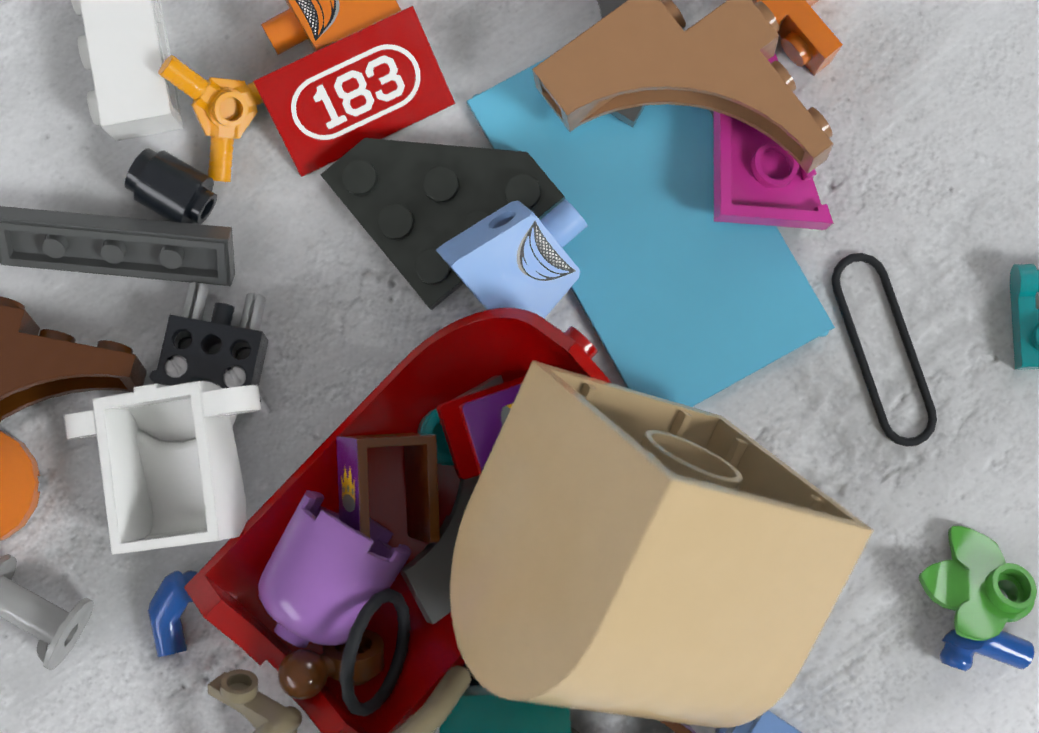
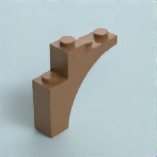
M628 0L532 69L536 88L569 132L597 117L622 109L644 105L669 104L712 110L735 118L757 129L788 152L807 174L827 160L834 145L830 140V137L833 136L831 127L824 116L814 107L808 110L793 93L796 90L793 78L780 62L774 61L770 63L768 61L775 55L779 34L777 33L779 25L771 10L761 1L754 4L752 0H727L684 31L683 28L686 27L685 19L672 0Z

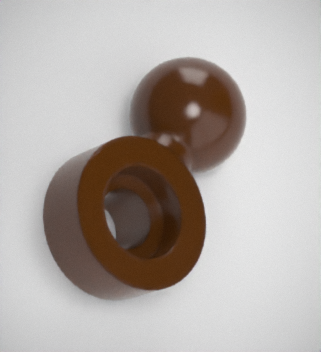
M365 629L355 660L354 686L369 682L372 678L379 675L385 666L383 638L371 630ZM346 643L323 646V654L320 655L308 649H299L289 653L282 660L278 669V681L282 690L292 698L304 700L319 694L325 687L327 678L340 682L342 656Z

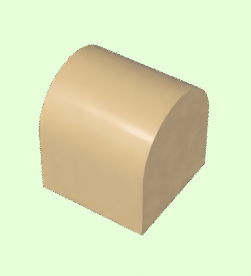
M532 361L469 499L458 530L450 578L451 615L456 641L461 655L474 678L489 692L501 698L712 728L739 726L763 715L783 697L793 684L873 530L721 415Z

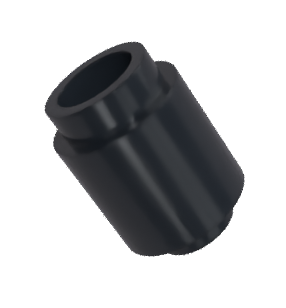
M150 148L143 150L132 163L125 178V188L134 193L135 201L171 222L190 224L196 222L197 224H202L212 212L217 201V194L212 192L213 178L165 150L158 153Z

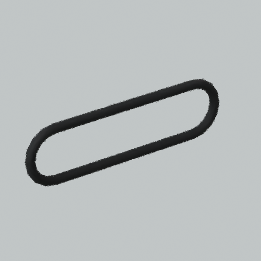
M864 253L850 254L841 259L833 270L831 281L837 304L883 432L895 444L906 447L917 446L928 440L935 431L937 423L936 408L886 269L879 260L871 255ZM853 262L869 263L876 269L883 285L928 414L927 427L916 437L905 438L899 436L888 423L841 289V273L846 266Z

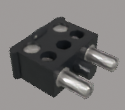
M190 283L182 317L169 315L157 370L150 373V380L154 384L169 386L206 381L214 383L221 388L258 385L259 388L269 342L263 331H260L266 297L259 293L257 297L255 293L246 294L239 327L231 326L235 307L219 302L215 303L211 322L203 321L209 287L203 283ZM186 339H192L189 347L180 349L182 342ZM221 344V348L217 353L209 354V350L213 345ZM251 349L249 356L245 359H237L241 350Z

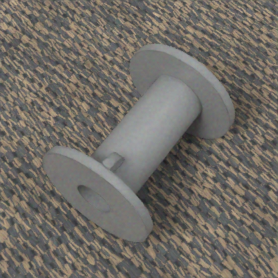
M6 554L0 558V617L39 638L37 644L38 657L43 662L45 668L53 670L65 659L76 644L91 616L94 602L89 598H83L70 612H67L12 581L17 560L10 554Z

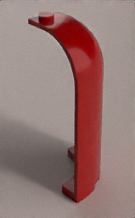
M496 308L477 312L440 329L412 350L246 522L240 536L231 538L184 586L185 590L202 616L235 642L260 666L267 660L278 671L282 660L289 653L299 649H308L319 655L323 654V645L309 642L306 648L297 647L282 639L274 631L277 622L268 615L260 601L258 584L265 566L307 490L323 494L325 499L321 506L339 513L336 436L417 433L422 418L429 411L437 408L439 404L453 400L492 376L501 375L505 382L526 375L532 361L611 383L608 377L592 360L598 353V350L573 326L562 332L543 317L518 308ZM404 446L367 448L369 517L393 533L388 542L389 546L398 548L402 544L411 549V554L405 563L406 565L423 551L429 543L411 538L407 534ZM437 464L440 527L446 515H450L458 493L460 478L457 476L454 465ZM400 572L390 586V589L401 593L409 607L411 630L408 652L402 673L391 695L380 709L366 717L350 713L342 699L341 683L332 678H327L325 687L316 696L304 700L292 698L305 711L321 733H393L424 705L450 668L456 665L464 666L465 664L456 641L451 612L434 624L426 622ZM391 602L382 604L372 615L366 627L367 630L376 632L383 638L385 666L382 672L369 682L354 686L355 695L359 702L362 703L370 700L379 690L393 659L397 641L398 621L397 612Z

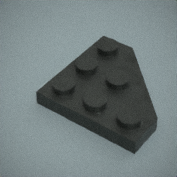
M364 138L320 174L431 310L464 284L438 254L437 248L510 202L520 201L541 220L565 199V196L530 154L522 151Z

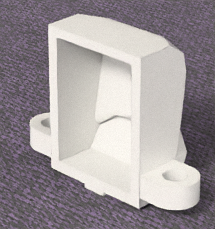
M206 381L172 386L151 384L133 387L134 392L95 398L93 399L94 410L64 415L67 440L97 437L112 555L220 541L240 536L247 522V505L232 427L238 414L261 410L258 385L221 388L214 383Z

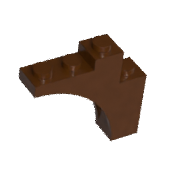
M0 297V422L26 407L50 398L94 390L134 392L133 387L144 385L147 371L136 354H133L132 348L108 340H100L97 347L75 343L76 339L73 336L51 329L40 330V327L24 310L25 306L9 298Z

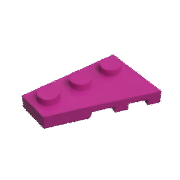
M776 54L768 60L770 63L778 61ZM713 111L715 222L826 230L834 224L828 205L821 204L813 177L817 174L815 169L807 174L798 162L774 140L735 118Z

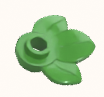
M952 526L948 530L952 560H943L932 564L919 575V581L924 591L933 602L943 608L956 611L954 626L957 635L971 640L984 641L998 636L1006 622L1019 621L1031 612L1037 596L1036 583L1026 569L1014 563H1006L995 541L980 532L963 526ZM1000 589L1006 593L1008 599L1002 594Z

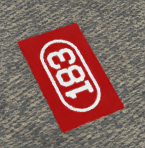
M413 5L253 80L301 177L340 159L364 138L382 139L455 104Z

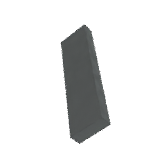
M0 206L1 265L190 283L198 282L231 286L235 276L232 227Z

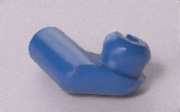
M190 570L183 574L180 571H174L167 575L149 603L148 614L157 657L187 651L180 617L188 603L193 602L184 586L198 573L196 571Z
M952 629L941 640L945 642L944 648L940 653L941 662L963 671H967L972 667L974 653L1018 669L1028 667L1034 657V646L1030 641L1005 631H1001L998 636L992 639L977 641L959 636L955 629Z

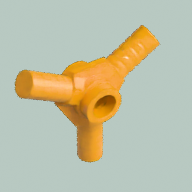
M170 55L161 65L158 74L193 99L191 106L206 136H211L208 176L213 178L214 181L231 182L234 139L241 138L257 114V106L264 102L254 82L246 84L242 80L209 77L206 80L175 56Z

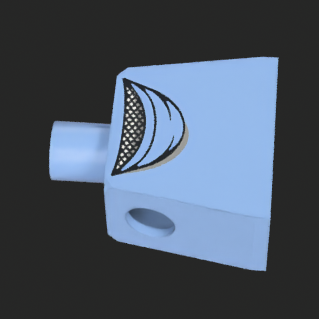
M566 199L560 202L541 220L530 209L516 200L448 240L437 248L436 251L486 310L518 308L533 312L545 319L580 276L581 271L563 250V247L588 225Z

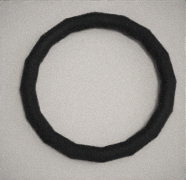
M387 588L373 594L359 611L347 638L342 656L340 683L342 699L350 713L366 717L380 709L391 695L402 673L409 646L410 614L403 595L393 589ZM391 602L397 612L398 621L397 641L393 659L379 690L370 700L362 703L359 702L355 695L353 680L358 648L372 615L382 604Z

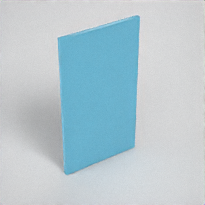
M544 60L480 94H475L471 99L467 100L469 108L492 149L528 152L565 196V199L587 223L588 226L563 247V250L581 271L578 280L571 289L627 388L693 407L815 338L828 335L829 331L835 328L776 226L714 221V120L709 110L682 105H645L633 127L609 113L584 123L569 132L536 88L532 69Z

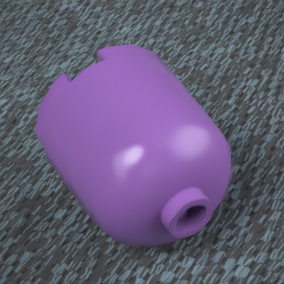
M308 490L301 499L262 572L258 584L259 599L268 615L277 622L274 631L285 641L301 648H306L309 642L323 646L342 645L347 642L350 629L361 608L373 594L390 588L408 560L411 549L402 544L398 548L389 546L388 542L393 533L371 518L369 539L364 534L340 521L339 513L321 506L325 499L323 494Z

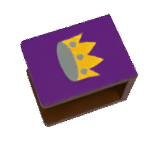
M410 432L336 436L339 520L370 539L367 448L404 446L407 534L411 538L427 543L439 542L440 522L436 435Z

